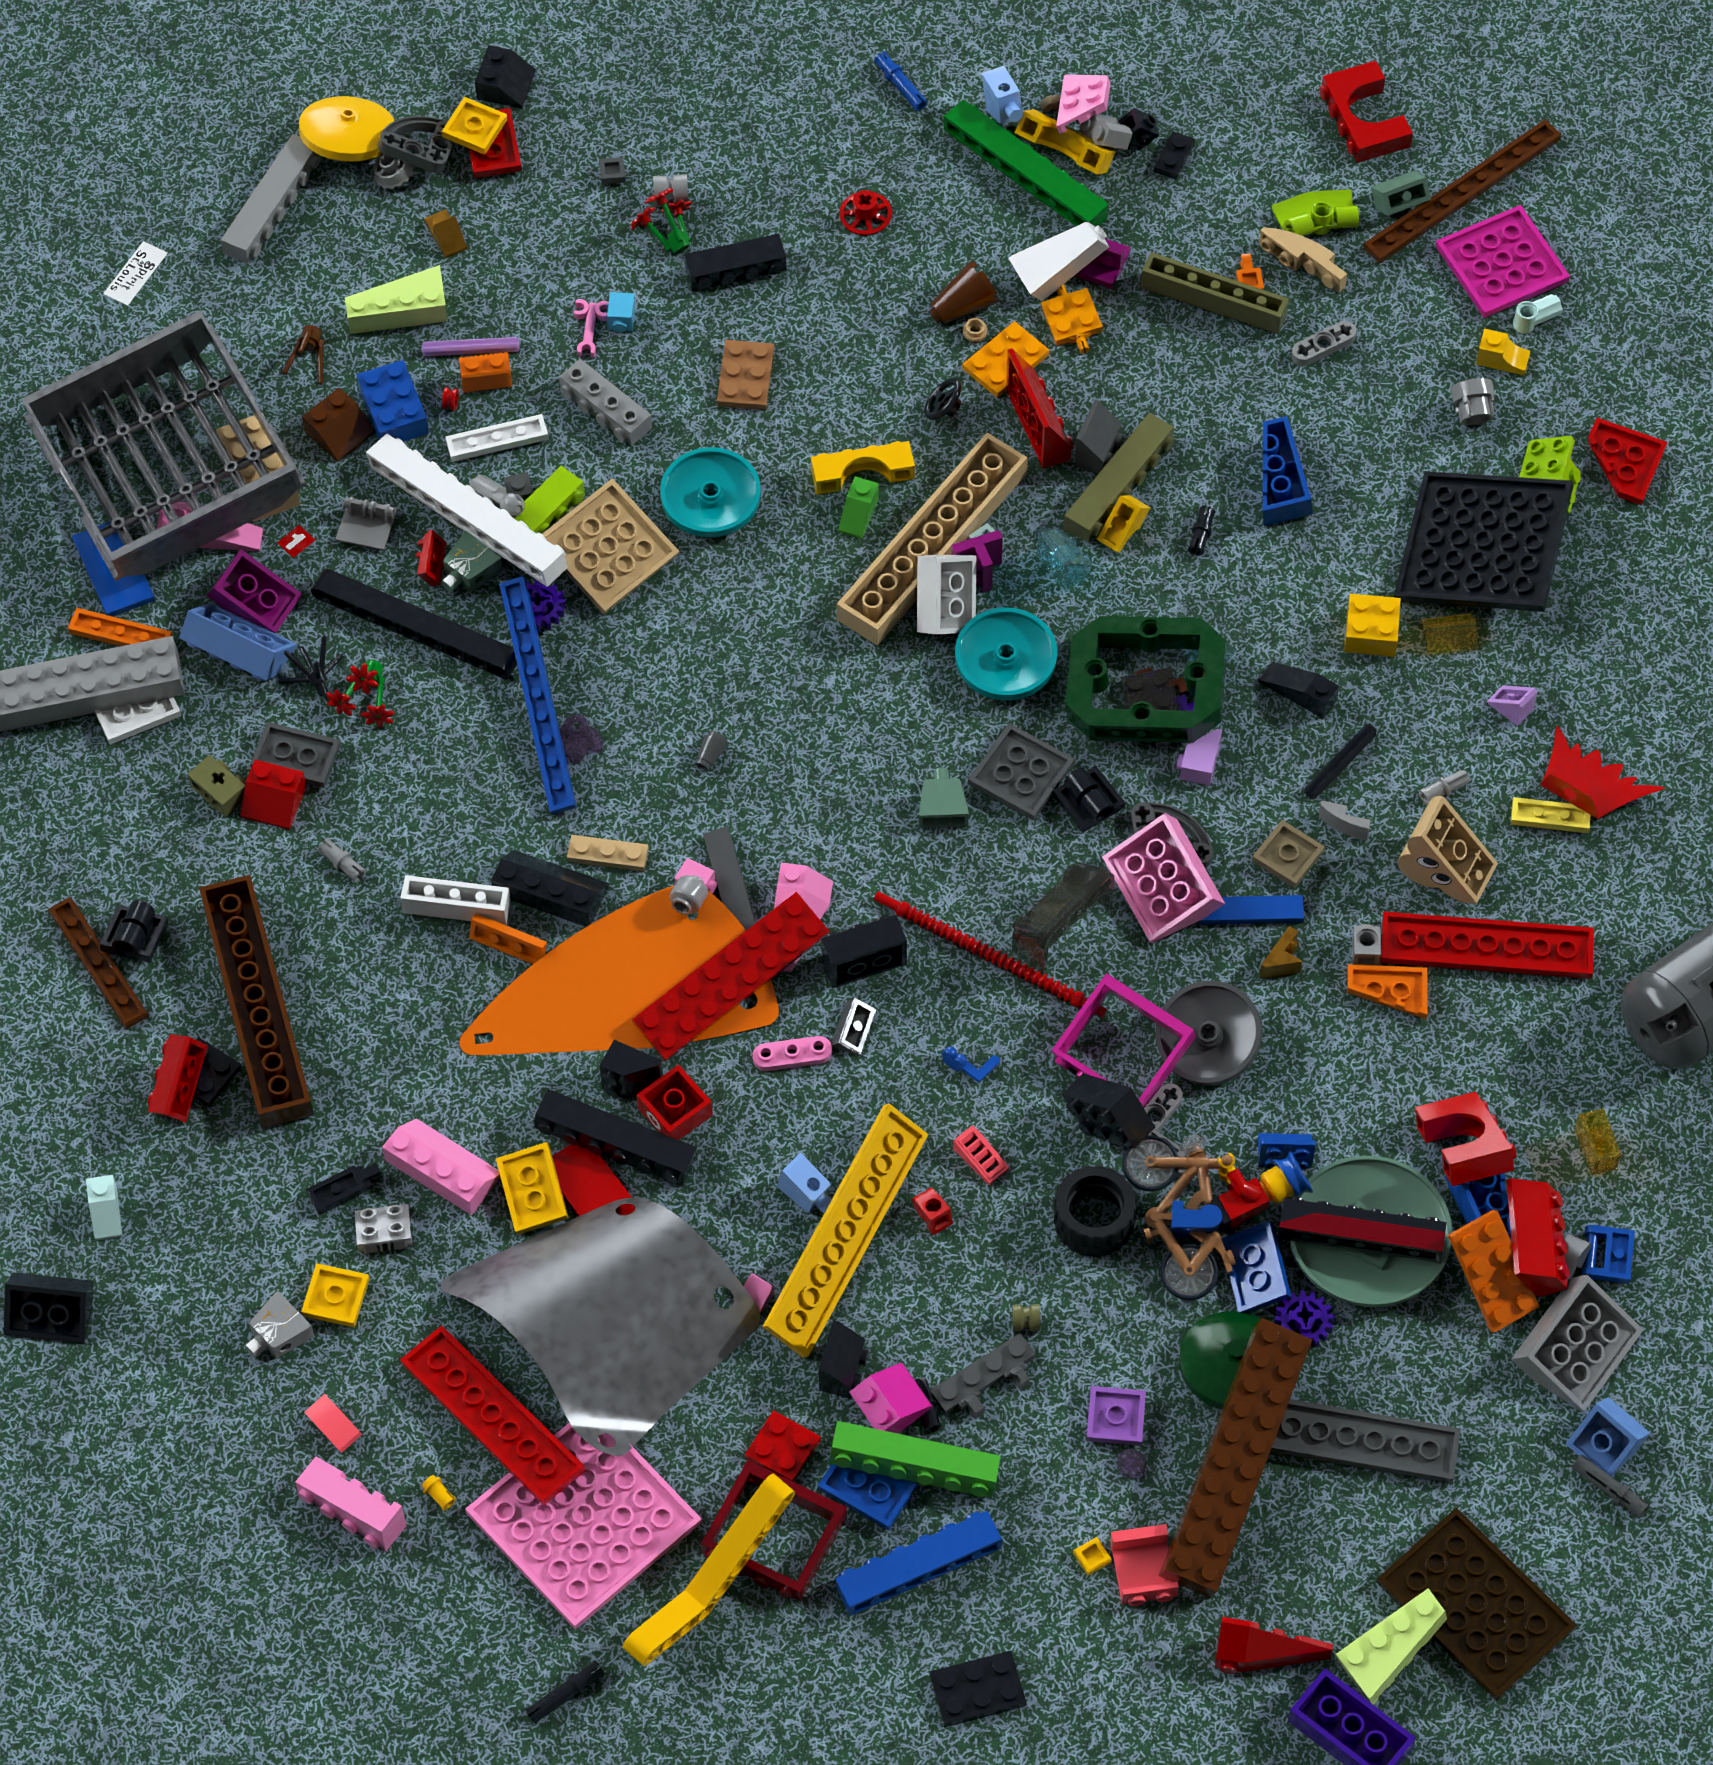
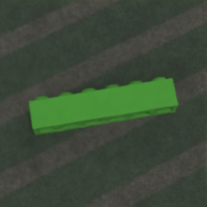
M837 1421L828 1464L861 1470L870 1474L875 1473L889 1476L898 1480L903 1479L917 1482L922 1485L945 1488L949 1491L969 1493L977 1497L992 1498L1001 1456Z

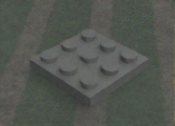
M1009 723L969 777L968 785L1034 821L1053 795V790L1058 788L1075 764V759Z

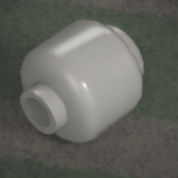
M695 875L682 876L669 894L672 907L684 915L694 914L699 911L707 898L708 889L700 877Z

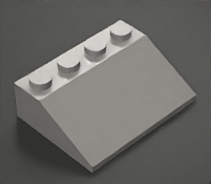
M1588 1275L1573 1277L1568 1281V1289L1559 1293L1511 1360L1531 1379L1576 1409L1585 1412L1640 1336L1643 1329Z

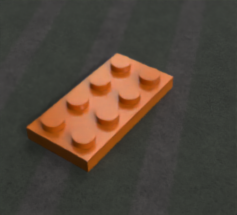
M1491 1210L1448 1235L1491 1332L1495 1333L1540 1307L1535 1294L1514 1273L1512 1242L1498 1211Z

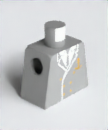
M277 1291L250 1321L251 1333L255 1337L245 1344V1348L254 1358L265 1349L275 1358H279L314 1336L312 1325Z

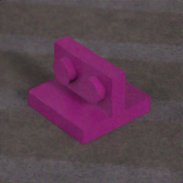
M1105 239L1109 248L1074 276L1113 289L1130 254L1131 247Z
M996 530L952 544L951 555L976 556V586H980L982 593L992 590L993 567L1002 564L1003 537L1000 530Z

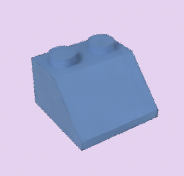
M1608 1397L1594 1405L1566 1445L1578 1456L1584 1455L1585 1458L1612 1477L1638 1451L1651 1433Z

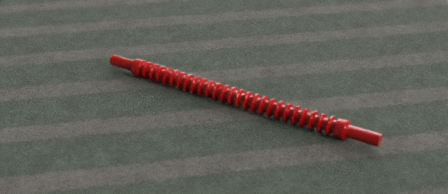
M879 891L874 897V901L896 912L897 916L901 918L907 917V921L913 920L914 925L919 923L920 928L927 927V931L933 930L934 935L939 933L940 938L946 937L947 942L952 940L953 945L958 943L959 948L966 947L967 952L972 950L973 955L978 953L979 958L985 957L986 962L991 960L992 965L997 963L999 968L1005 967L1006 972L1011 970L1012 975L1018 974L1019 979L1024 977L1025 982L1030 980L1031 985L1038 984L1039 989L1044 987L1045 992L1051 991L1052 996L1057 994L1058 999L1063 997L1064 1002L1070 1001V1004L1075 1008L1083 1007L1088 1000L1084 993L1080 991L1074 992L1073 987L1068 989L1067 984L1062 986L1060 981L1054 982L1053 977L1048 979L1047 974L1041 975V971L1035 972L1034 967L1029 969L1027 964L1021 965L1020 960L1015 962L1014 957L1009 959L1008 954L1002 955L1001 950L996 952L994 947L988 948V944L982 945L981 940L976 942L975 937L969 938V934L963 935L962 930L957 932L955 927L949 928L948 923L943 925L942 920L937 922L936 917L930 918L929 913L924 915L923 910L917 911L916 907L911 908V905L905 901L899 902ZM1100 1006L1095 1014L1104 1018L1108 1009Z

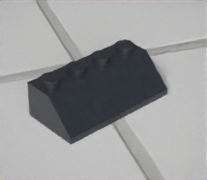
M512 850L501 858L491 879L492 886L509 888L511 901L585 927L591 925L610 886L608 882L516 850Z

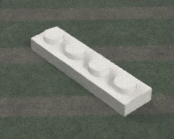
M542 414L445 436L452 462L549 440Z

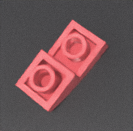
M326 1394L304 1412L341 1453L362 1435Z

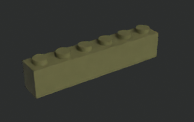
M1153 252L1150 253L1142 269L1141 288L1276 334H1279L1287 317L1289 298Z
M1148 413L1064 515V529L1087 543L1094 536L1098 537L1119 497L1132 495L1133 488L1136 485L1140 486L1145 480L1146 472L1150 468L1157 466L1161 454L1171 449L1175 438H1173L1174 427Z

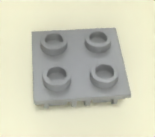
M352 496L345 498L344 508L346 509L335 540L384 550L398 508L391 507L390 504H377L376 501L369 502L367 499L365 501L357 500Z
M408 1204L373 1209L366 1208L355 1211L358 1252H364V1254L378 1252L377 1244H379L380 1252H383L384 1243H387L388 1251H391L392 1242L394 1250L408 1249L407 1246L413 1245Z

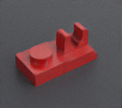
M429 530L428 533H425L424 539L418 541L417 545L422 548V551L417 552L415 556L420 559L417 575L434 587L440 585L447 542L433 530Z

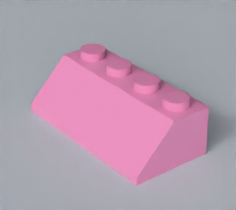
M418 1119L399 1126L382 1147L386 1162L470 1215L475 1212L501 1178L498 1169Z

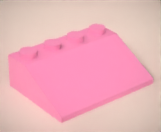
M1166 813L1102 856L1151 943L1206 918L1225 904L1176 818Z

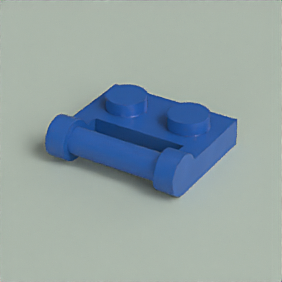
M1587 1225L1584 1235L1587 1237V1242L1591 1243L1592 1246L1585 1259L1584 1267L1581 1268V1276L1588 1275L1593 1281L1603 1280L1629 1284L1631 1280L1635 1230ZM1598 1238L1606 1239L1603 1268L1595 1267Z

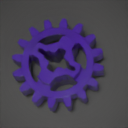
M536 579L534 585H530L526 581L538 632H541L544 626L551 630V623L553 622L558 625L559 617H564L565 615L564 609L566 604L563 592L558 591L556 584L546 587L543 584H539V581Z
M1301 1290L1300 1296L1296 1297L1291 1292L1289 1301L1285 1299L1281 1301V1307H1276L1275 1315L1277 1317H1275L1274 1323L1312 1339L1311 1343L1317 1348L1319 1346V1339L1326 1342L1328 1338L1327 1333H1332L1333 1325L1331 1323L1334 1322V1315L1329 1314L1332 1308L1331 1305H1323L1324 1297L1317 1300L1315 1299V1292L1312 1291L1309 1296H1305L1304 1290ZM1302 1312L1304 1313V1318L1307 1322L1306 1327L1305 1323L1303 1322V1319L1301 1318Z

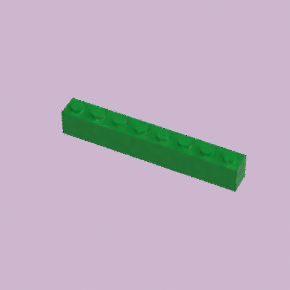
M962 99L944 115V131L1074 226L1089 222L1096 227L1097 225L1100 226L1108 218V204L1102 197L1096 196L1083 183H1078L1065 170L1059 169L1047 157L1041 156L1034 151L1032 146L1023 143L1013 132L1001 127L995 119L986 116L976 105Z

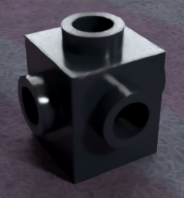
M1133 108L1118 120L1121 125L1128 126L1132 131L1130 145L1142 149L1159 136L1156 127L1157 122L1151 114H1146Z

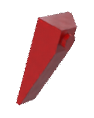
M1222 1617L1215 1668H1219L1221 1672L1226 1674H1236L1237 1671L1247 1672L1331 1659L1333 1644L1305 1636H1296L1293 1639L1284 1634V1630L1275 1628L1273 1631L1268 1632L1259 1629V1623Z

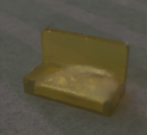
M1471 613L1421 619V628L1426 635V650L1428 654L1478 648L1476 619Z

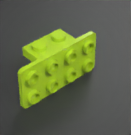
M1572 436L1531 440L1527 446L1519 477L1571 480L1574 487L1567 513L1570 514L1576 498V489L1581 480L1580 470L1570 459L1575 440Z

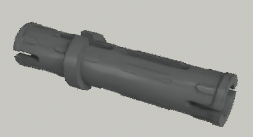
M1581 1455L1572 1466V1470L1578 1472L1612 1497L1616 1505L1621 1504L1639 1519L1642 1518L1650 1507L1649 1503L1630 1491V1486L1619 1483L1604 1470L1585 1458L1584 1455Z

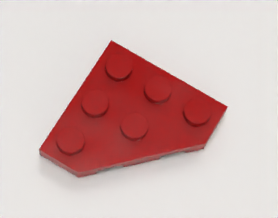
M1596 418L1587 441L1616 495L1619 498L1642 505L1668 442Z

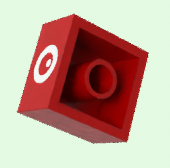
M679 1064L636 1095L638 1110L659 1133L680 1140L713 1116L712 1101Z

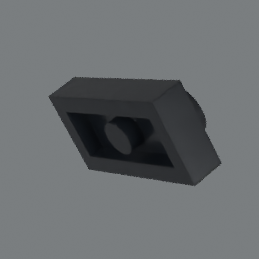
M1173 131L1154 167V172L1177 180L1195 145V139Z

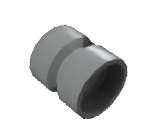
M687 174L673 175L672 179H669L667 175L653 176L654 195H658L659 192L668 188L674 190L665 196L668 201L666 203L667 206L669 203L676 204L680 200L684 202L689 201ZM657 200L654 201L655 207H662L658 205Z

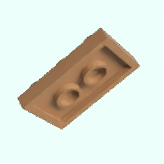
M725 340L717 406L767 409L774 355L773 343Z

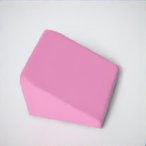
M751 1273L743 1286L753 1298L761 1313L773 1297L774 1287Z

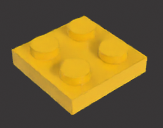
M464 97L443 128L442 137L485 155L506 123L507 114Z
M316 1263L301 1310L302 1316L355 1328L370 1280L369 1275Z

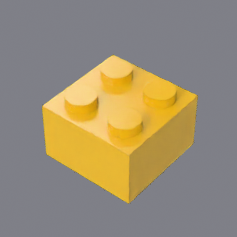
M1350 594L1347 608L1344 652L1395 657L1398 643L1401 598Z

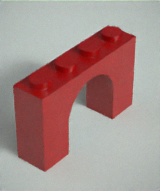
M1376 60L1324 75L1322 86L1319 87L1322 100H1326L1328 103L1331 118H1335L1338 123L1339 135L1345 137L1349 155H1354L1357 163L1410 148L1413 132L1404 115L1371 123L1358 119L1349 109L1351 104L1357 100L1383 93L1385 77Z
M1476 1091L1415 1107L1417 1130L1425 1143L1457 1135H1469L1478 1138L1469 1143L1441 1150L1443 1172L1452 1186L1514 1170L1513 1159L1517 1157L1513 1143L1507 1141L1504 1129L1498 1127L1495 1115L1489 1113L1486 1101H1482Z

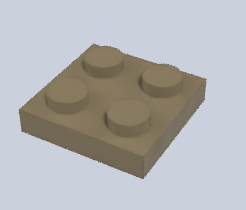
M1281 820L1253 855L1252 862L1296 888L1324 853L1325 846L1284 820Z

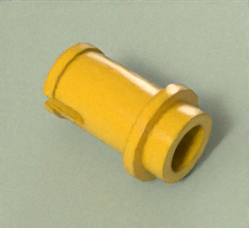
M432 1475L423 1482V1492L426 1495L429 1494L440 1505L441 1509L445 1511L456 1502L457 1498L443 1486L440 1477L436 1478Z

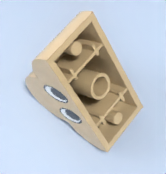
M1436 796L1430 799L1398 859L1400 870L1412 881L1426 887L1440 888L1453 899L1469 904L1478 903L1498 864L1444 796Z

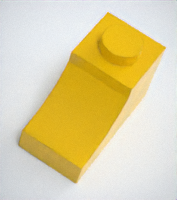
M1484 329L1476 365L1525 375L1530 351L1515 345L1506 333Z
M1131 495L1120 496L1097 540L1114 551L1120 552L1132 534L1140 529L1151 508Z

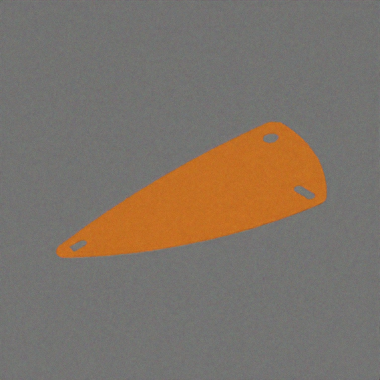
M675 885L657 891L597 920L565 940L530 966L505 988L462 1034L459 1041L461 1050L469 1055L608 1050L613 1040H617L635 1049L653 1048L633 1024L632 1019L746 930L730 910L709 891L695 920H690L687 915L677 912L672 907L669 894ZM770 980L754 992L757 997L755 1007L744 1009L739 1004L692 1042L730 1035L772 1024L779 1014L772 981ZM491 1033L493 1040L489 1043L475 1044L474 1034Z

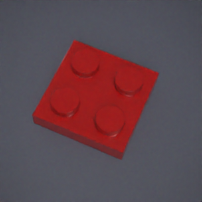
M773 1410L746 1451L745 1459L794 1482L821 1441V1436Z

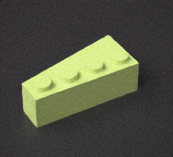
M440 265L345 297L350 334L448 321Z
M1426 1589L1336 1653L1339 1663L1367 1701L1373 1705L1377 1702L1379 1696L1395 1681L1396 1676L1405 1666L1407 1667L1420 1648L1424 1647L1447 1620L1446 1612L1431 1591Z

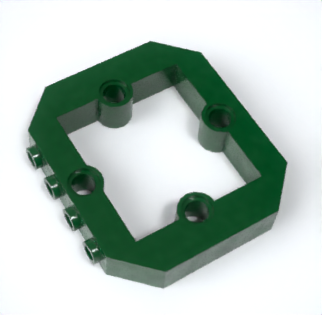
M1099 616L1072 636L1065 700L1067 718L1090 740L1194 743L1221 723L1227 662L1226 640L1202 618ZM1100 647L1141 648L1149 653L1157 652L1160 649L1199 650L1198 660L1188 663L1184 670L1186 689L1190 694L1195 695L1194 710H1154L1150 703L1144 701L1134 703L1130 709L1094 708L1095 693H1101L1109 686L1107 664L1099 658Z

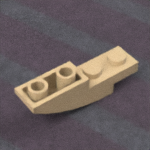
M1263 227L1260 230L1259 244L1262 249L1267 253L1271 252L1279 258V261L1284 266L1291 267L1295 271L1303 266L1309 274H1314L1322 280L1326 287L1333 288L1338 293L1345 288L1347 273L1334 264L1335 254L1311 239L1289 231Z

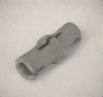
M328 838L324 840L327 845L321 842L318 852L329 859L336 870L341 869L355 883L360 881L357 878L358 876L361 879L365 876L366 869L355 862L349 852L342 851Z

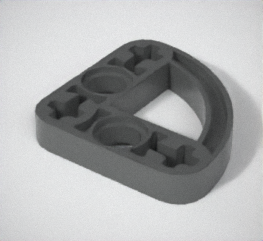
M409 116L395 120L387 125L380 135L377 148L385 155L427 171L439 173L445 167L454 142L442 137V130L448 121L429 116ZM414 131L434 133L429 146L403 137L401 134ZM436 145H441L446 149L439 148ZM407 150L414 151L417 154H411Z
M1143 802L1133 806L1131 810L1133 835L1154 821L1155 818L1166 813L1176 818L1181 827L1194 838L1196 843L1191 844L1197 855L1198 852H1203V855H1205V859H1200L1203 866L1207 868L1211 865L1213 861L1211 841L1203 827L1193 817L1176 807L1162 803ZM1139 812H1144L1146 825L1141 826L1142 822Z

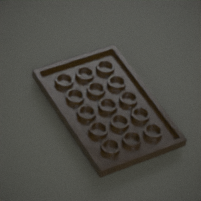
M1457 1508L1382 1573L1376 1581L1401 1607L1426 1589H1429L1443 1607L1447 1616V1620L1432 1638L1496 1701L1506 1694L1577 1627L1575 1622Z

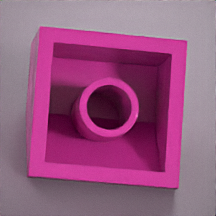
M903 1363L870 1375L849 1392L874 1429L897 1434L933 1407Z

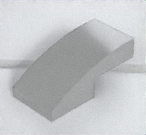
M1321 801L1319 818L1332 828L1346 835L1367 841L1371 820L1346 815V805Z

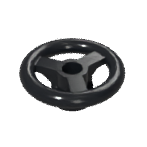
M949 378L934 389L924 409L925 416L929 420H937L944 415L952 416L959 410L961 406L959 396L962 390L960 380ZM954 385L948 392H943L949 386ZM936 401L937 404L932 412L933 404Z

